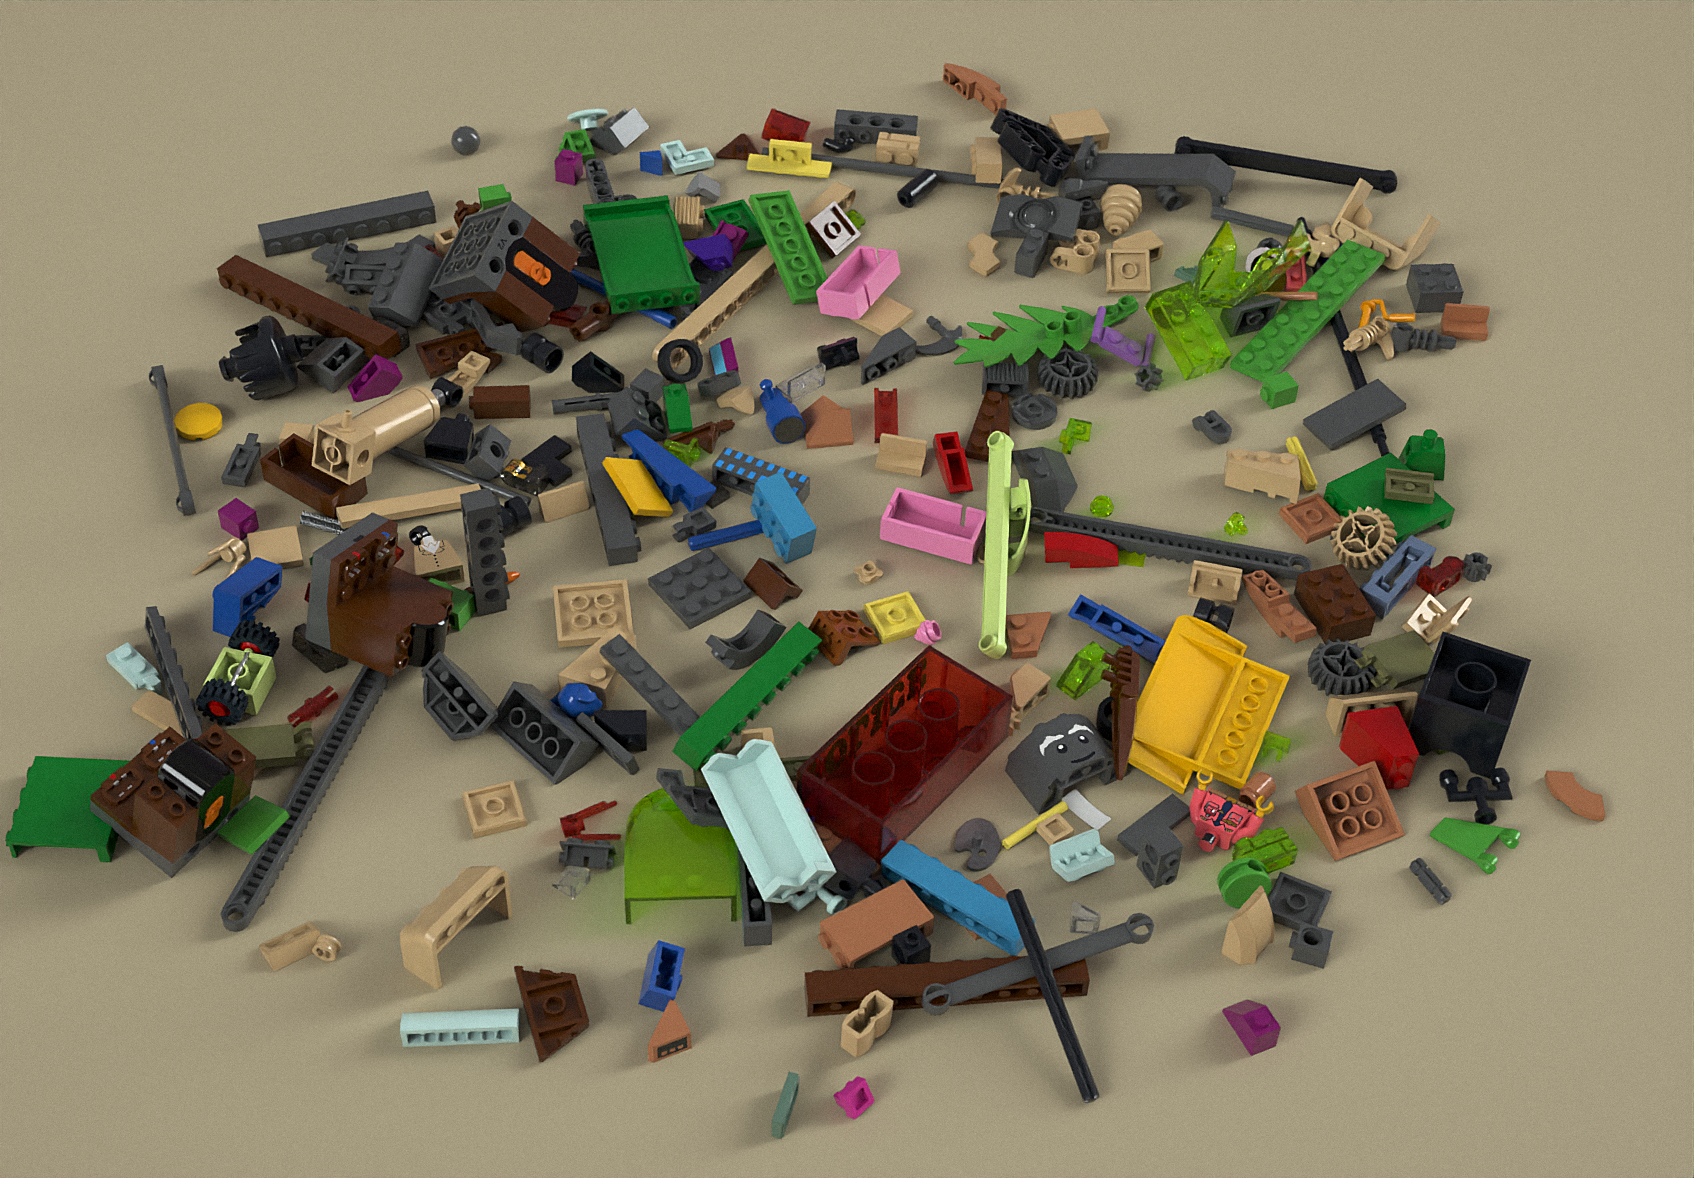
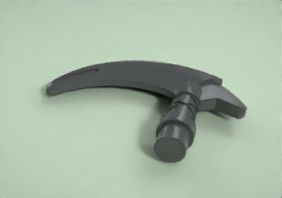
M929 316L926 322L942 338L929 345H916V353L940 355L953 351L960 346L955 344L954 340L963 339L962 326L959 325L955 330H947L938 319Z

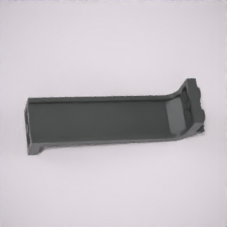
M1093 136L1084 137L1075 158L1078 179L1083 181L1102 180L1108 181V184L1199 185L1209 190L1212 207L1217 206L1224 208V205L1228 203V194L1232 192V182L1236 173L1234 169L1214 154L1097 153V144H1094Z

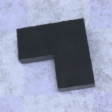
M554 435L523 457L521 461L525 466L531 467L533 473L556 487L572 475V469L560 462L562 458L572 452V446Z

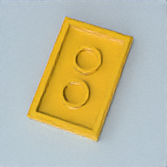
M612 457L604 459L602 462L603 466L634 515L670 517L672 515L673 509L641 460Z

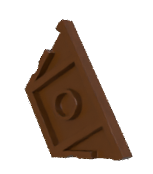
M514 966L516 980L539 1063L544 1062L589 1027V1019L576 975L572 973H554L551 970L540 969L539 972L525 971L523 966Z

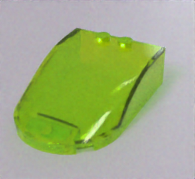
M664 788L653 791L638 801L627 818L624 874L626 924H631V901L730 899L731 921H737L735 842L730 829L717 826L701 827L691 824Z

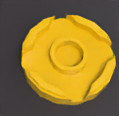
M208 403L190 404L182 408L176 414L174 420L177 433L188 440H196V438L201 437L202 440L208 439L216 435L223 425L220 410Z

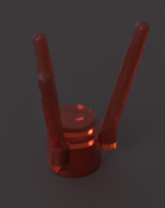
M602 801L579 812L560 817L564 837L582 840L620 839V834H581V831L585 830L584 818L617 805V802L606 803V801Z

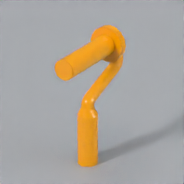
M1366 300L1360 306L1362 315L1358 328L1368 325L1371 313L1376 310V305H1380L1383 318L1390 322H1415L1416 316L1415 313H1391L1387 315L1383 300Z

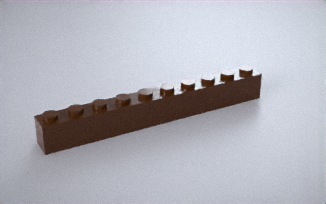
M238 255L233 256L217 268L219 282L225 289H229L242 297L254 301L256 304H260L273 312L285 316L287 319L308 327L320 335L328 338L347 337L364 349V355L370 359L376 354L388 360L402 349L398 331Z
M1012 955L1005 958L985 957L978 960L964 961L957 959L951 962L936 963L930 961L924 964H898L896 966H870L868 968H842L840 970L805 972L804 992L807 1017L850 1014L860 1009L863 999L876 990L893 1000V1010L923 1008L921 1003L923 992L930 984L939 983L946 985L1027 956ZM1086 959L1052 970L1062 998L1087 996L1090 978ZM1034 976L951 1006L1045 998L1037 977ZM942 995L934 998L929 1003L934 1006H942L947 1001Z

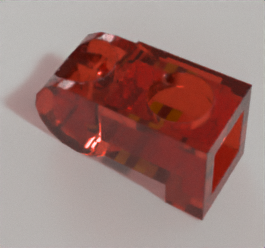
M1447 556L1441 564L1432 569L1425 565L1419 569L1415 584L1427 594L1430 593L1433 597H1436L1459 582L1464 566L1463 561L1455 556Z

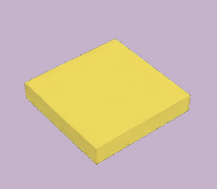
M909 591L863 604V611L882 644L915 635L918 627H920V623L925 621Z

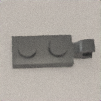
M248 433L244 445H236L221 476L222 484L246 487L261 455V444L256 442L258 434Z

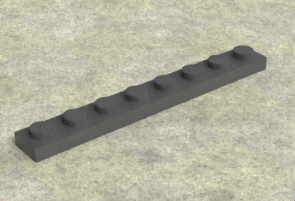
M157 606L146 607L144 627L183 737L186 740L193 739L194 742L203 734L201 718L195 714V701L189 697L188 682L183 681V669L181 665L177 664L176 649L171 648V636L169 632L165 631L164 616L159 615Z

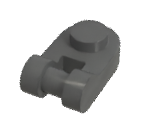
M1211 410L1205 413L1203 417L1197 416L1192 419L1193 427L1197 431L1201 430L1214 443L1223 444L1230 440L1232 428L1216 411Z

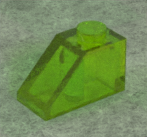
M1092 641L1076 653L1058 680L1056 687L1073 700L1078 699L1102 680L1101 674L1104 669L1110 670V665L1101 661L1103 654L1109 652Z

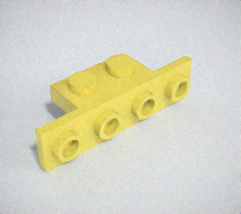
M770 139L769 156L749 154L747 170L829 178L832 162L811 160L812 143Z

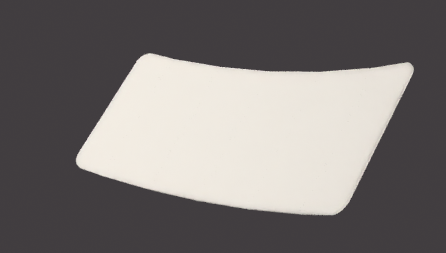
M1073 789L1062 798V801L1067 804L1072 812L1096 830H1099L1111 820L1110 817L1088 802L1076 789Z

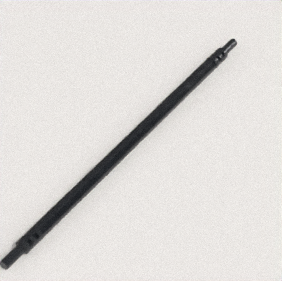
M1299 217L1297 224L1300 229L1299 236L1301 241L1305 234H1310L1311 239L1315 240L1312 236V231L1308 229L1305 218ZM1303 244L1307 258H1309L1311 252L1307 249V245ZM1320 256L1318 257L1315 266H1311L1313 275L1323 265V261ZM1339 310L1330 319L1356 391L1367 385L1355 350L1350 352L1349 350L1345 351L1343 348L1345 347L1343 342L1349 338V332ZM1382 423L1369 429L1373 442L1378 446L1381 457L1390 452L1386 443L1387 436Z

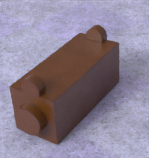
M473 386V396H469V410H474V419L530 418V386Z

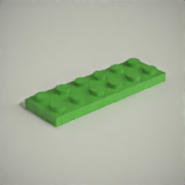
M790 190L750 195L748 201L792 304L818 302L816 290L828 278Z

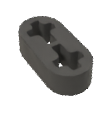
M732 370L701 380L697 385L700 396L707 397L735 388L741 384L738 371Z

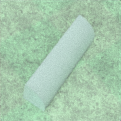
M519 1008L402 1013L400 1025L403 1047L519 1042L520 1011Z

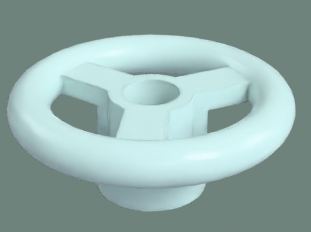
M605 109L577 111L569 114L567 120L570 122H581V130H594L598 128L597 120L605 118L608 115V111Z

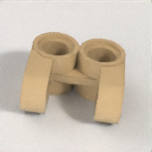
M1077 229L1074 241H1059L1062 247L1055 248L1050 257V263L1055 268L1087 274L1093 270V262L1099 256L1100 236L1095 231Z

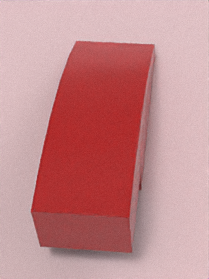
M958 431L935 434L932 442L949 494L972 492V481L964 448H961Z
M1044 532L1045 563L1070 562V568L1119 566L1118 547L1113 543L1076 533Z

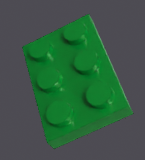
M744 199L704 209V216L714 231L721 220H723L725 223H730L749 233L740 251L767 244L755 215Z

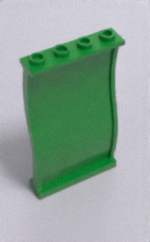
M668 195L583 205L584 226L587 227L592 240L602 283L611 305L612 314L700 303V284L695 281L690 269L680 230L669 205Z

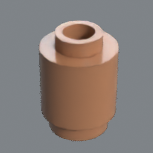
M1263 772L1255 773L1240 789L1239 801L1257 808L1256 800L1260 796L1265 797V802L1275 792L1276 785L1274 779L1269 774Z

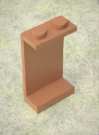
M902 879L820 921L818 939L821 946L831 952L834 962L839 969H855L856 961L892 943L894 935L915 925L918 926L925 937L933 934L934 916L906 881Z

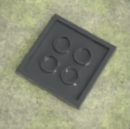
M710 548L648 578V585L689 629L751 598V590Z

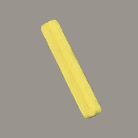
M1288 437L1285 445L1289 453L1298 455L1302 484L1305 490L1314 491L1318 483L1297 437Z

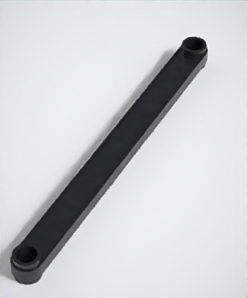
M1187 136L1178 138L1175 143L1176 154H1214L1228 166L1355 186L1359 178L1373 186L1372 189L1381 190L1383 193L1388 194L1394 192L1397 187V176L1391 170L1381 171L1194 140Z

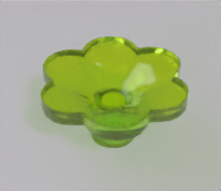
M851 209L845 213L857 230H860L861 226L865 225L866 220L856 210Z

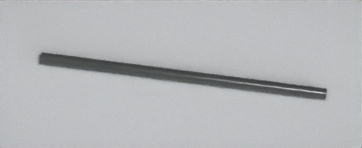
M763 147L761 155L769 156V148ZM812 154L811 160L832 162V167L913 178L925 169ZM930 169L937 175L938 181L999 189L1001 183H976L975 175Z

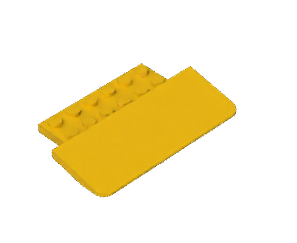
M1190 615L1177 617L1138 699L1135 732L1128 763L1182 795L1193 771L1198 772L1200 769H1202V774L1210 777L1212 772L1213 779L1241 789L1247 781L1290 676L1243 657L1247 645L1212 624Z

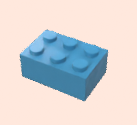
M782 472L756 482L750 510L753 517L759 519L762 524L765 536L772 540L776 554L779 557L782 556L787 564L812 553L817 528Z

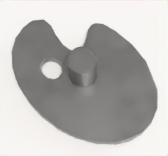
M981 818L966 821L956 834L955 851L957 853L963 851L971 852L972 855L967 861V868L971 871H982L995 862L1000 848V839L996 828L992 823ZM979 852H985L986 855L981 857Z

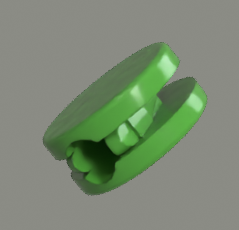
M1241 858L1230 862L1220 871L1217 877V885L1225 903L1233 908H1241L1259 886H1263L1267 896L1272 887L1264 864L1254 858Z

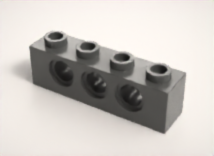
M837 109L834 123V141H843L844 137H851L855 143L877 144L879 132L917 136L918 116Z

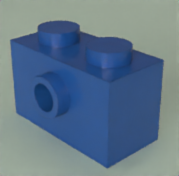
M660 940L657 941L648 954L638 1002L639 1005L664 1012L669 1000L675 999L676 992L682 982L680 971L685 948Z

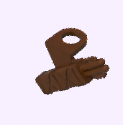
M723 419V421L717 423L708 422L693 428V431L683 432L663 440V448L672 455H675L684 450L699 446L707 453L712 454L720 432L732 430L735 423L732 419Z

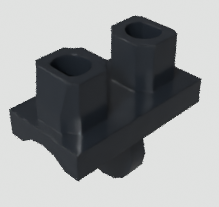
M844 338L835 343L817 347L821 369L825 371L840 365L846 367L850 362L859 360L857 338Z

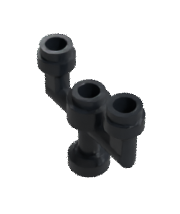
M1495 768L1490 773L1492 785L1497 790H1489L1487 782L1481 777H1472L1467 782V791H1458L1457 785L1459 780L1454 770L1446 769L1439 774V782L1446 791L1448 802H1476L1478 808L1474 814L1476 823L1489 825L1497 819L1495 810L1488 807L1486 800H1512V794L1508 785L1510 777L1504 768Z

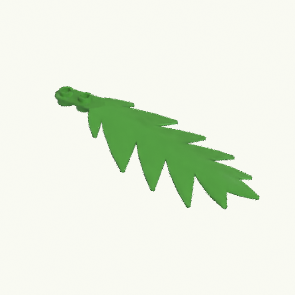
M1131 295L1122 296L1115 305L1104 306L1106 308V315L1103 327H1109L1136 312L1139 305L1135 297ZM1019 305L1021 310L1038 321L1035 322L994 311L993 315L1013 330L967 322V326L991 340L955 339V344L968 349V351L961 354L953 363L954 365L984 361V367H989L1012 355L1017 365L1021 366L1035 354L1037 349L1049 359H1053L1063 347L1064 341L1078 352L1091 341L1096 315L1091 316L1085 311L1067 306H1062V309L1066 311V313L1041 307Z

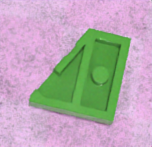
M585 129L564 133L559 153L562 149L582 153L583 163H586L589 159H595V152Z

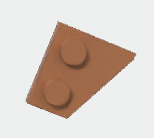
M1051 611L1006 615L1005 633L1012 659L1037 657L1046 628L1051 620Z

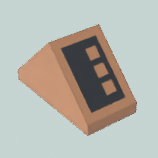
M671 999L648 1043V1061L653 1063L691 1049V1032L676 1002Z

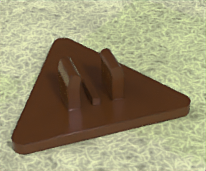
M741 133L716 153V157L748 161L749 154H760L746 134Z

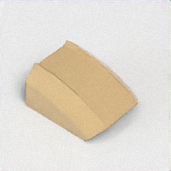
M1259 886L1228 923L1221 953L1239 965L1255 964L1259 954L1269 943H1273L1274 940L1273 914L1263 886Z

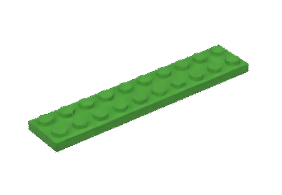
M1347 239L1298 291L1317 292V300L1288 301L1274 318L1234 357L1230 363V368L1262 383L1264 378L1280 374L1385 262V254Z

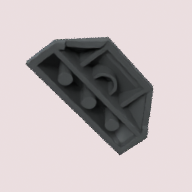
M1045 447L1012 451L1011 457L1020 478L1028 480L1030 500L1033 507L1064 512L1065 507L1078 488L1064 454Z
M439 651L422 669V677L424 678V708L451 740L458 741L480 736L498 717V708L465 671Z

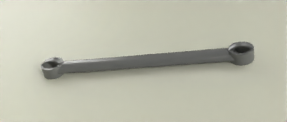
M163 365L153 366L149 373V381L158 390L180 492L176 498V506L184 516L196 514L167 391L168 385Z
M1135 913L1125 923L1044 951L1051 969L1054 970L1131 942L1144 944L1152 936L1154 923L1146 914ZM1142 925H1145L1149 931L1145 935L1133 932ZM1029 956L946 985L939 983L930 984L923 992L922 1007L931 1015H942L951 1005L1034 977L1036 975ZM942 995L947 1001L942 1006H934L929 1003L934 998Z

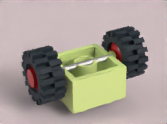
M244 620L242 623H238L229 639L228 646L230 648L224 647L196 699L198 711H203L202 715L204 717L209 716V720L212 722L217 720L219 725H222L224 722L226 726H230L231 723L233 725L237 724L243 713L258 714L277 678L273 657L280 646V639L276 637L275 631L270 632L271 628L269 626L265 628L263 623L259 622L256 624L255 620H250V622Z

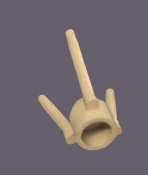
M231 537L225 543L208 551L207 556H214L192 571V574L197 575L222 557L226 562L235 561L225 578L227 579L246 560V557L243 555L246 552L245 544L239 538Z

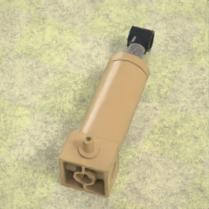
M440 377L433 384L431 391L424 386L415 385L353 418V412L348 409L343 411V415L339 413L332 415L316 424L312 466L348 485L355 483L371 474L374 458L438 422L440 407L445 405L457 406L463 397V387Z

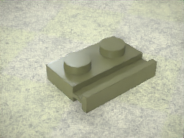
M1386 468L1384 474V498L1433 504V473Z

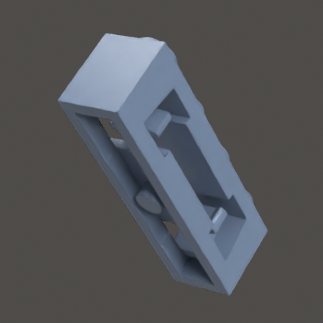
M1411 535L1405 542L1401 541L1392 556H1387V561H1384L1381 569L1377 568L1373 572L1368 583L1364 582L1359 590L1377 617L1383 620L1429 569L1436 552L1435 547ZM1405 562V565H1404V567H1403L1405 570H1404V571L1401 573V575L1394 581L1393 587H1392L1391 591L1389 592V589H1390L1391 586L1388 585V584H1389V583L1393 580V578L1400 572L1401 565Z

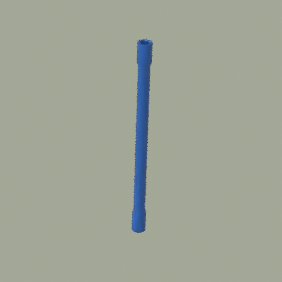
M575 269L571 273L561 274L607 297L602 282ZM661 309L637 311L670 329H673L677 323L676 316Z

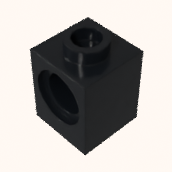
M917 925L892 937L891 956L897 964L911 965L930 962L931 944Z

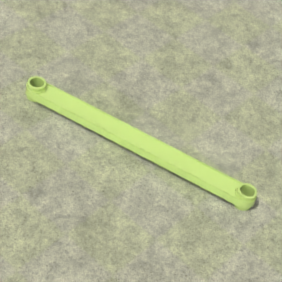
M994 431L987 441L989 446L982 633L979 649L988 657L999 659L1005 654L1007 649L1005 622L1011 452L1014 442L1004 432Z

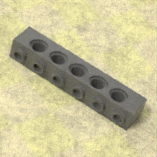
M491 488L460 494L471 594L474 595L477 616L507 610L506 600L510 599L507 585L504 584L508 582V576L505 567L503 568L507 563L504 551L501 550V548L505 547L502 533H499L500 530H503L500 515H498V512H501L499 498L493 496Z

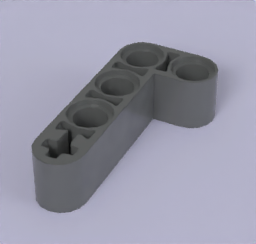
M589 159L585 163L586 183L593 204L637 199L631 194L614 196L605 164L602 160Z

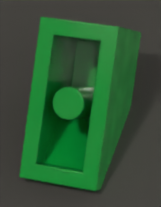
M675 383L663 386V407L669 433L693 431L686 385Z

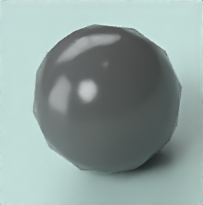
M463 126L453 132L451 143L457 153L471 155L478 150L480 137L474 128Z

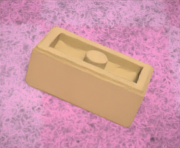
M583 481L538 494L539 512L545 522H551L589 509V501Z
M308 921L260 944L259 948L272 970L278 971L313 954L312 948L317 943V938L321 934Z

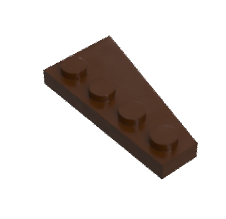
M502 322L496 323L497 326L503 325ZM476 328L415 344L416 351L429 379L458 367V362L471 351L481 354L495 350L486 346Z

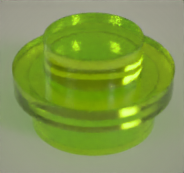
M1096 496L1090 503V511L1095 516L1107 517L1113 513L1114 505L1107 496Z

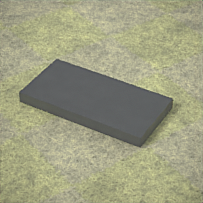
M1376 379L1304 418L1303 425L1324 445L1333 450L1406 410V403L1383 382Z

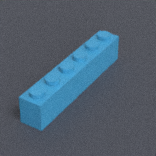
M900 840L881 860V873L884 879L893 884L904 879L922 902L970 931L973 930L988 942L1010 955H1018L1025 947L1008 901L1004 898L993 895L982 885L973 883L966 879L959 871L951 870L937 858L924 854L918 847L913 844L909 845L903 840Z

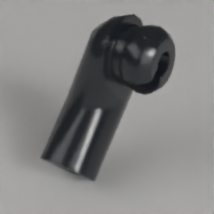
M844 137L843 142L825 138L823 147L837 153L847 152L854 148L853 144L855 141L851 137Z

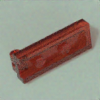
M874 388V443H880L882 433L898 436L897 388H893L892 391H879V388Z

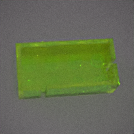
M1191 281L1152 293L1145 305V309L1186 381L1202 376L1205 372L1207 374L1224 368L1232 356L1203 302H1198L1199 295Z

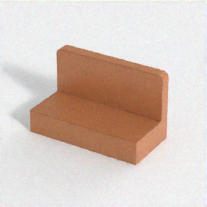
M1446 303L1440 322L1441 334L1453 336L1457 339L1486 341L1488 336L1487 319L1490 307Z

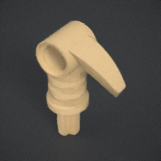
M1017 167L1012 169L1001 182L996 199L999 203L1000 198L1017 194L1040 199L1059 195L1041 192V187L1036 186L1035 191L1032 190V186H1028V189H1025L1024 185L1019 186L1016 179L1022 170Z
M1380 316L1375 317L1368 325L1357 328L1350 333L1349 338L1343 342L1345 345L1343 347L1344 350H1349L1350 352L1354 350L1363 351L1370 345L1373 346L1378 343L1386 359L1390 360L1394 356V345L1389 332L1390 325L1384 318Z

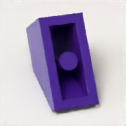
M725 234L684 242V246L691 256L711 271H721L733 267V244Z

